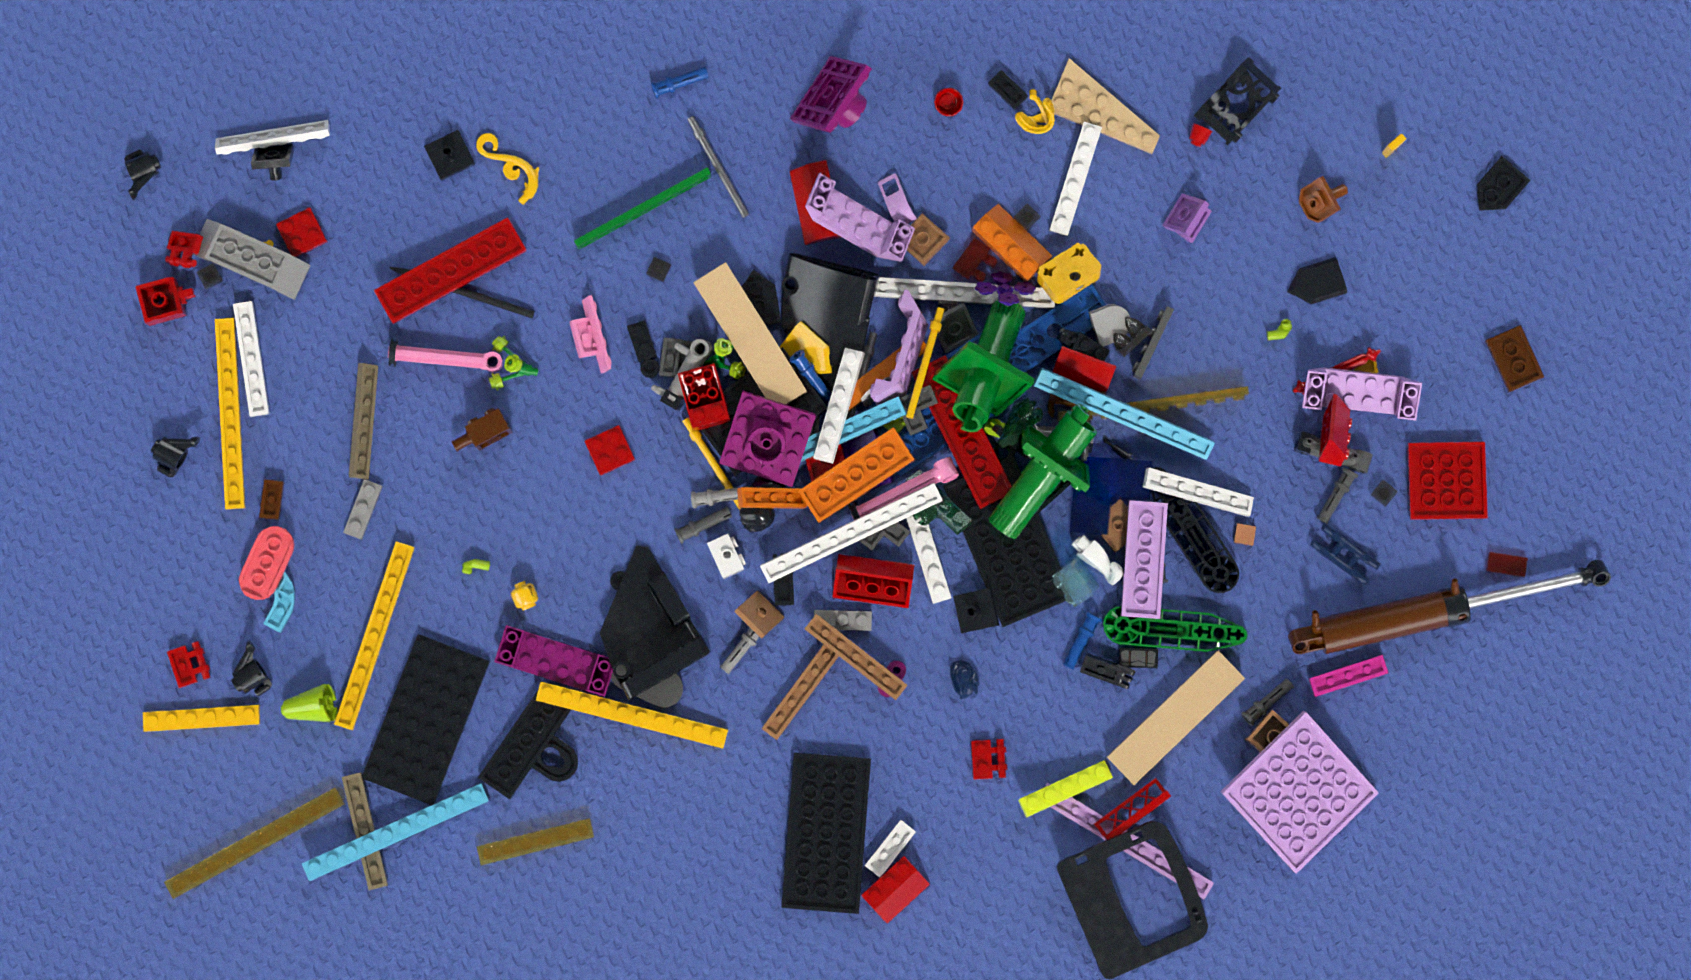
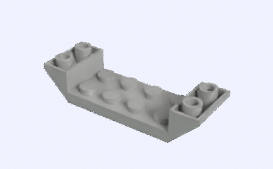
M208 219L199 234L203 236L198 255L193 254L274 289L278 293L294 300L311 265L284 251Z

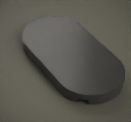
M620 665L616 668V673L623 676L627 673V668ZM612 673V681L617 687L621 688L620 684L618 683L617 679ZM674 674L637 695V697L660 708L670 707L680 700L683 694V684L680 677Z

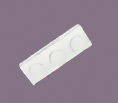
M900 820L865 866L881 877L916 831Z

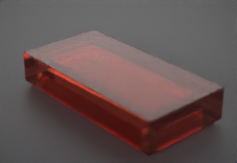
M1489 552L1486 571L1525 577L1528 558Z

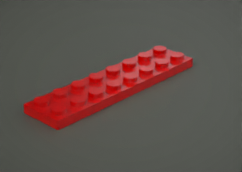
M507 217L374 290V293L392 324H395L523 254L527 250Z
M945 355L929 363L922 388L932 385L939 403L928 408L979 509H982L1004 498L1012 486L983 428L977 432H967L960 429L963 422L953 413V406L958 394L932 380L934 373L948 361ZM919 368L911 372L915 382Z

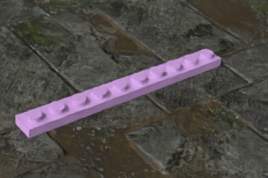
M1072 797L1051 806L1052 809L1104 839L1094 825L1095 822L1103 817L1099 813ZM1105 820L1100 826L1107 834L1113 829L1114 822ZM1134 834L1130 835L1132 840H1136L1139 838ZM1144 841L1123 850L1125 853L1177 883L1168 862L1159 849ZM1187 867L1199 897L1205 899L1214 882Z

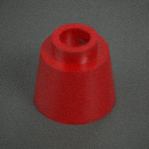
M1193 123L1189 137L1190 143L1197 147L1205 145L1213 131Z

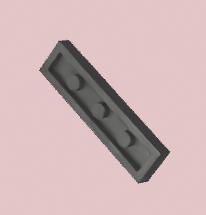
M1168 306L1165 311L1161 309L1156 319L1159 321L1157 328L1152 327L1148 336L1151 340L1148 345L1144 344L1140 354L1143 357L1140 362L1136 361L1132 369L1135 372L1134 378L1138 380L1142 378L1174 309Z

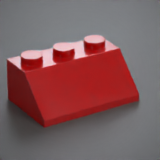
M1062 346L1052 372L1106 395L1116 366Z
M1333 394L1323 415L1318 461L1341 467L1344 459L1347 460L1350 449L1347 448V445L1350 442L1351 433H1348V430L1351 428L1352 418H1350V409L1337 394Z
M903 856L861 896L888 924L930 884Z

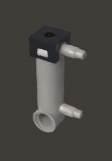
M696 339L692 342L690 349L679 343L675 344V349L686 355V358L669 389L665 390L656 385L651 387V390L662 396L661 402L675 410L682 408L685 400L678 373L703 366L707 357L712 354V345L707 340ZM703 343L705 345V352L699 354L697 348Z

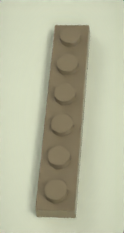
M358 363L349 467L350 478L369 479L378 377L377 365Z
M361 772L342 777L356 839L375 831ZM380 850L361 858L368 890L389 886Z

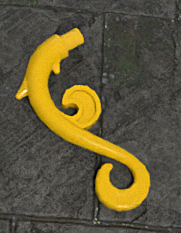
M482 134L476 141L477 151L484 157L505 161L503 173L507 179L517 180L520 177V169L513 170L514 166L521 167L527 174L528 184L524 183V194L518 199L524 205L537 192L539 167L534 170L533 166L527 161L514 155L486 152L483 149V145L486 142L493 144V151L498 149L499 143L494 134Z

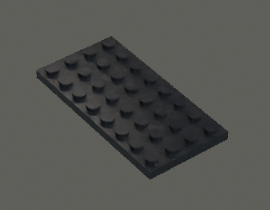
M1015 457L1000 462L1011 486L1021 475ZM964 477L943 486L985 588L992 589L997 616L1002 628L1074 598L1037 512L1019 536L1013 539L1001 533L988 520L1002 499L979 509Z
M418 634L366 764L362 779L429 805H434L490 661Z
M794 753L782 908L859 914L871 766L870 758Z

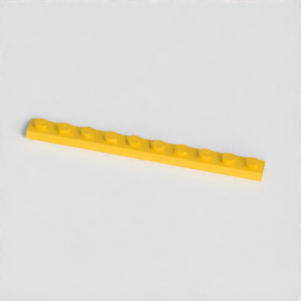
M215 319L225 509H244L246 505L235 319Z
M395 542L334 725L354 730L415 547Z
M540 682L536 701L719 748H724L728 732L727 729L545 682Z

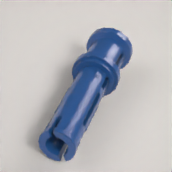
M706 67L674 78L666 77L665 80L657 83L651 82V87L657 99L660 95L669 92L672 94L677 88L709 78ZM697 75V77L688 79L686 81H682L683 79Z
M803 350L795 352L790 357V362L796 365L799 369V374L805 376L824 403L828 402L832 393L814 370V364L808 361Z
M1088 612L1082 627L1078 628L1079 634L1063 663L1064 666L1074 670L1088 640L1094 637V631L1098 623L1102 621V619Z

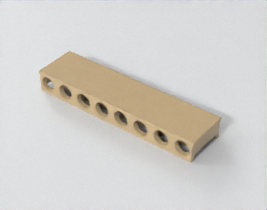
M726 262L693 282L765 398L789 404L807 393L804 385Z
M1219 651L1215 652L1128 735L1107 758L1135 785L1245 678Z

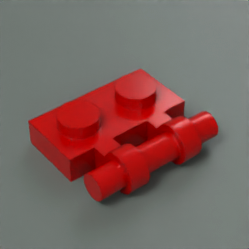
M172 231L167 245V249L171 250L170 256L165 257V262L171 266L195 267L197 261L192 259V255H198L203 236Z
M199 641L192 643L193 651L188 652L186 645L167 651L178 688L197 683L196 675L200 673L203 680L211 678L209 673L210 667L209 664H206L203 655L205 652L201 648ZM193 657L197 659L199 665L197 668L193 667L191 661Z
M996 739L997 747H991V740L971 741L973 780L993 779L992 771H998V778H1006L1008 767L1005 764V753H1007V750L1004 747V739ZM991 753H997L998 765H992Z

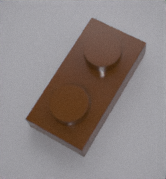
M264 479L260 518L280 520L285 482Z

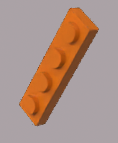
M741 487L737 489L739 508H807L806 502L799 493V490L802 488Z

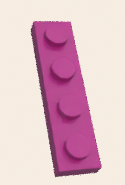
M1383 655L1309 678L1314 697L1388 674Z

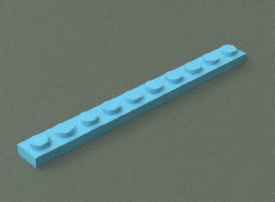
M1042 367L1033 383L1034 387L1076 405L1081 404L1090 411L1207 460L1215 444L1213 440Z
M478 784L301 864L308 880L312 881L484 804L489 800L482 784Z

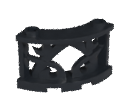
M1250 57L1234 71L1220 89L1194 114L1198 120L1202 118L1226 140L1225 144L1227 146L1232 141L1236 143L1243 136L1242 130L1269 102L1273 104L1280 96L1278 92L1281 90V87L1277 86L1256 67ZM1247 69H1248L1258 80H1256L1255 82H1253V81H1252V78H1251V76H1250V74H1249V72L1247 71ZM1260 82L1270 90V93L1265 97L1260 96V92L1264 88L1255 90V86ZM1241 83L1242 87L1246 84L1247 87L1243 90H1237L1236 84ZM1228 91L1234 95H1241L1248 92L1249 104L1247 112L1228 113L1230 101L1225 93ZM1219 102L1226 104L1224 112L1221 111L1223 107L1218 106ZM1256 102L1262 103V104L1255 110V103H1256ZM1224 119H1227V128L1230 124H1233L1235 126V130L1233 132H1230L1222 124V121ZM1247 119V120L1240 126V123H1239L1238 120Z

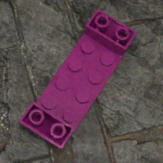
M508 625L505 627L494 661L604 697L613 673L610 660L606 656Z

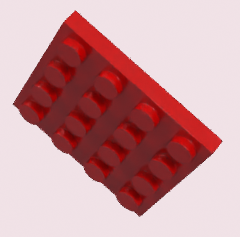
M1485 442L1407 444L1410 520L1488 518Z

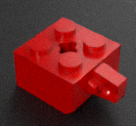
M167 277L135 286L144 321L149 326L186 316L184 304H187L186 300L196 297L193 288L183 290V287L178 286L177 279L174 277ZM160 298H163L164 301L160 305L158 302H160Z

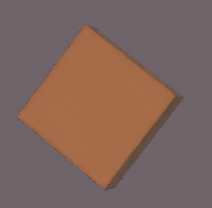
M1237 523L1233 543L1253 546L1256 526Z

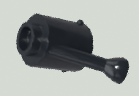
M141 149L128 154L124 158L125 166L133 181L131 189H128L133 200L136 199L138 191L152 177L159 174L158 169L161 168L155 154L151 155L149 152L143 154Z
M164 437L162 440H156L152 446L151 453H153L152 458L161 463L157 467V471L167 477H174L187 457V448L196 447L200 437H192L190 439Z
M248 640L245 646L246 650L234 672H232L234 678L231 679V682L238 692L243 690L245 693L264 683L254 690L255 694L260 696L271 688L272 682L260 663L253 658L255 647Z

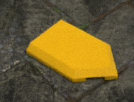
M800 321L780 345V349L783 347L790 357L795 352L803 350L808 361L814 364V370L817 374L832 373L829 346Z

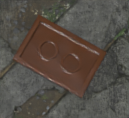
M1521 325L1485 340L1508 393L1544 378Z

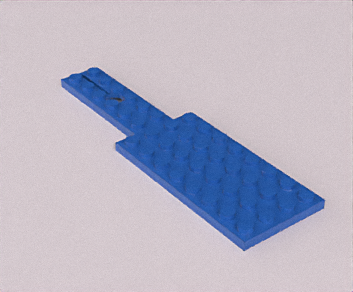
M1092 284L1021 329L1010 355L1009 363L1015 368L1027 372L1060 351L1063 344L1047 334V328L1051 324L1059 325L1062 329L1082 334L1092 330L1093 326L1088 312L1106 305ZM982 333L969 341L978 345ZM963 344L962 346L958 347L957 349L946 355L947 359L949 360L965 344ZM913 377L911 378L906 395L913 393L915 386ZM1025 391V392H1024L1019 398H1017L1013 403H1015L1016 401H1018L1019 399H1021L1022 397H1024L1025 395H1027V394H1028L1027 391ZM875 402L872 403L871 405L860 411L858 414L867 411L873 407H876L877 404ZM929 408L921 410L928 429L910 436L905 426L899 433L915 458L913 462L896 472L899 477L948 446ZM990 413V416H989L988 419L992 418V417L995 416V415L992 414V413ZM883 426L876 428L879 437L888 431Z

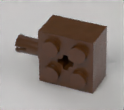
M491 408L484 412L485 416L469 420L467 422L468 425L465 426L466 434L451 441L455 450L458 452L460 449L473 444L480 451L512 434L513 432L499 408L496 410Z

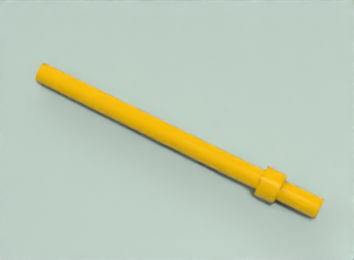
M937 307L934 320L930 323V334L906 413V417L910 419L914 417L936 337L942 327L941 320L944 309Z
M689 417L684 419L682 422L689 431L691 440L696 442L725 489L734 488L703 441L701 432L692 429ZM738 499L733 500L740 511L741 508H739L738 506Z

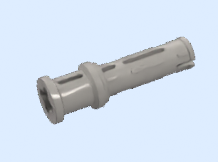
M738 488L718 491L707 489L705 492L698 493L692 491L693 508L702 505L713 506L717 502L737 500Z
M751 628L742 634V640L723 664L720 665V668L726 673L730 674L748 649L757 644L756 641L759 636Z

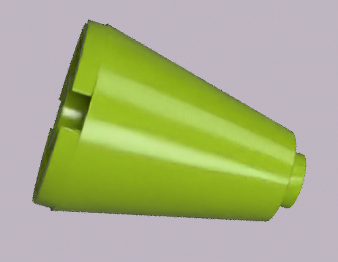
M330 684L319 685L284 700L281 705V713L287 719L335 721L337 717V707H334L333 701H336L335 692Z

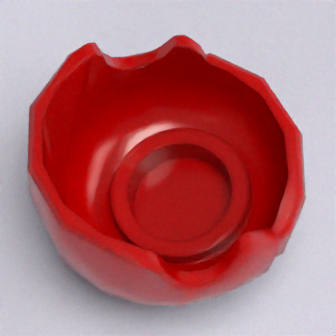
M954 88L941 89L936 94L934 100L936 110L941 115L948 117L958 114L962 110L964 103L962 95Z

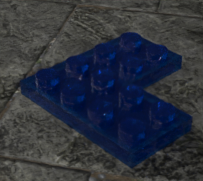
M1088 456L1087 461L1084 463L1089 466L1090 487L1086 492L1073 489L1069 532L1109 535L1112 497L1150 500L1151 489L1144 488L1143 482L1146 468L1153 469V461Z

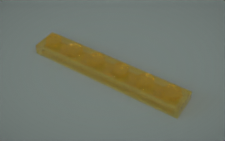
M589 818L477 846L480 864L485 865L594 838V832Z

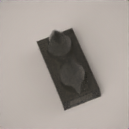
M1125 317V325L1130 337L1123 333H1114L1113 335L1115 351L1122 357H1125L1152 332L1147 325H1144L1135 318Z

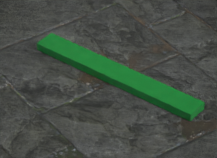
M708 167L574 240L577 248L580 250L708 180L711 178Z

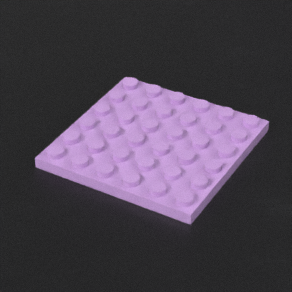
M1305 711L1298 715L1220 791L1296 874L1378 794V791Z

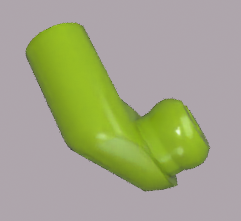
M1283 319L1277 330L1267 331V340L1286 338L1292 329L1291 321Z
M481 559L466 561L462 564V573L471 574L472 568L488 571L490 561Z

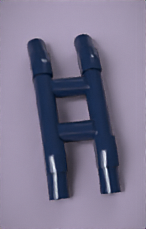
M1324 524L1321 530L1337 542L1331 552L1316 540H1313L1310 546L1348 573V575L1367 585L1370 579L1352 567L1358 559L1376 570L1380 567L1381 563L1354 546L1327 524ZM1343 547L1353 553L1347 563L1337 557Z

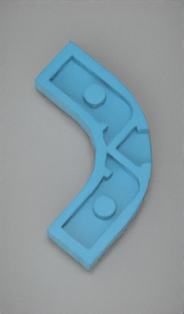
M284 572L274 592L275 600L263 623L279 633H282L295 605L294 586L286 572Z

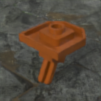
M1324 176L1300 190L1299 204L1307 219L1319 223L1341 210L1336 199L1346 195L1348 188L1341 184L1331 189Z

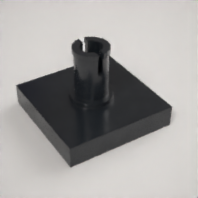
M459 130L424 146L441 181L475 165Z
M293 145L255 148L251 160L252 170L269 168L270 180L282 179L280 167L291 166L294 153Z
M991 588L953 596L961 634L999 626Z

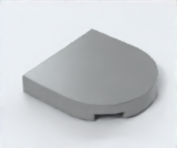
M1108 304L1088 312L1097 343L1103 347L1121 340L1130 329V315L1119 305Z

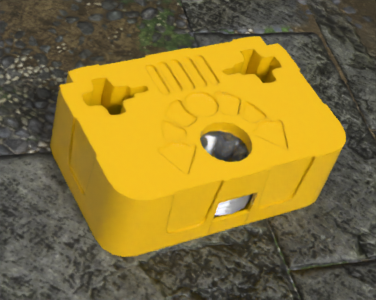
M1076 243L1052 260L1041 265L1038 268L1037 282L1054 303L1060 304L1097 281L1101 276V264L1084 243L1081 245Z

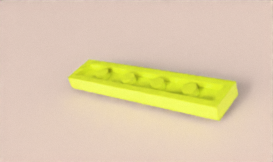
M1105 760L1024 796L1018 802L1027 818L1112 779L1113 776Z

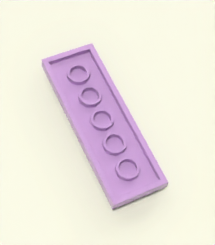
M1131 500L1128 502L1121 616L1160 619L1168 503Z

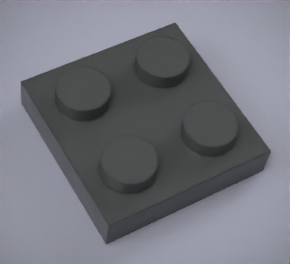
M964 303L943 313L942 327L937 334V338L945 353L954 350L978 335Z

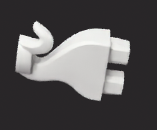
M1083 535L1082 537L1079 536L1071 544L1078 551L1076 556L1100 571L1112 586L1123 577L1124 571L1122 567L1116 562L1110 563L1106 552L1095 540L1089 541Z

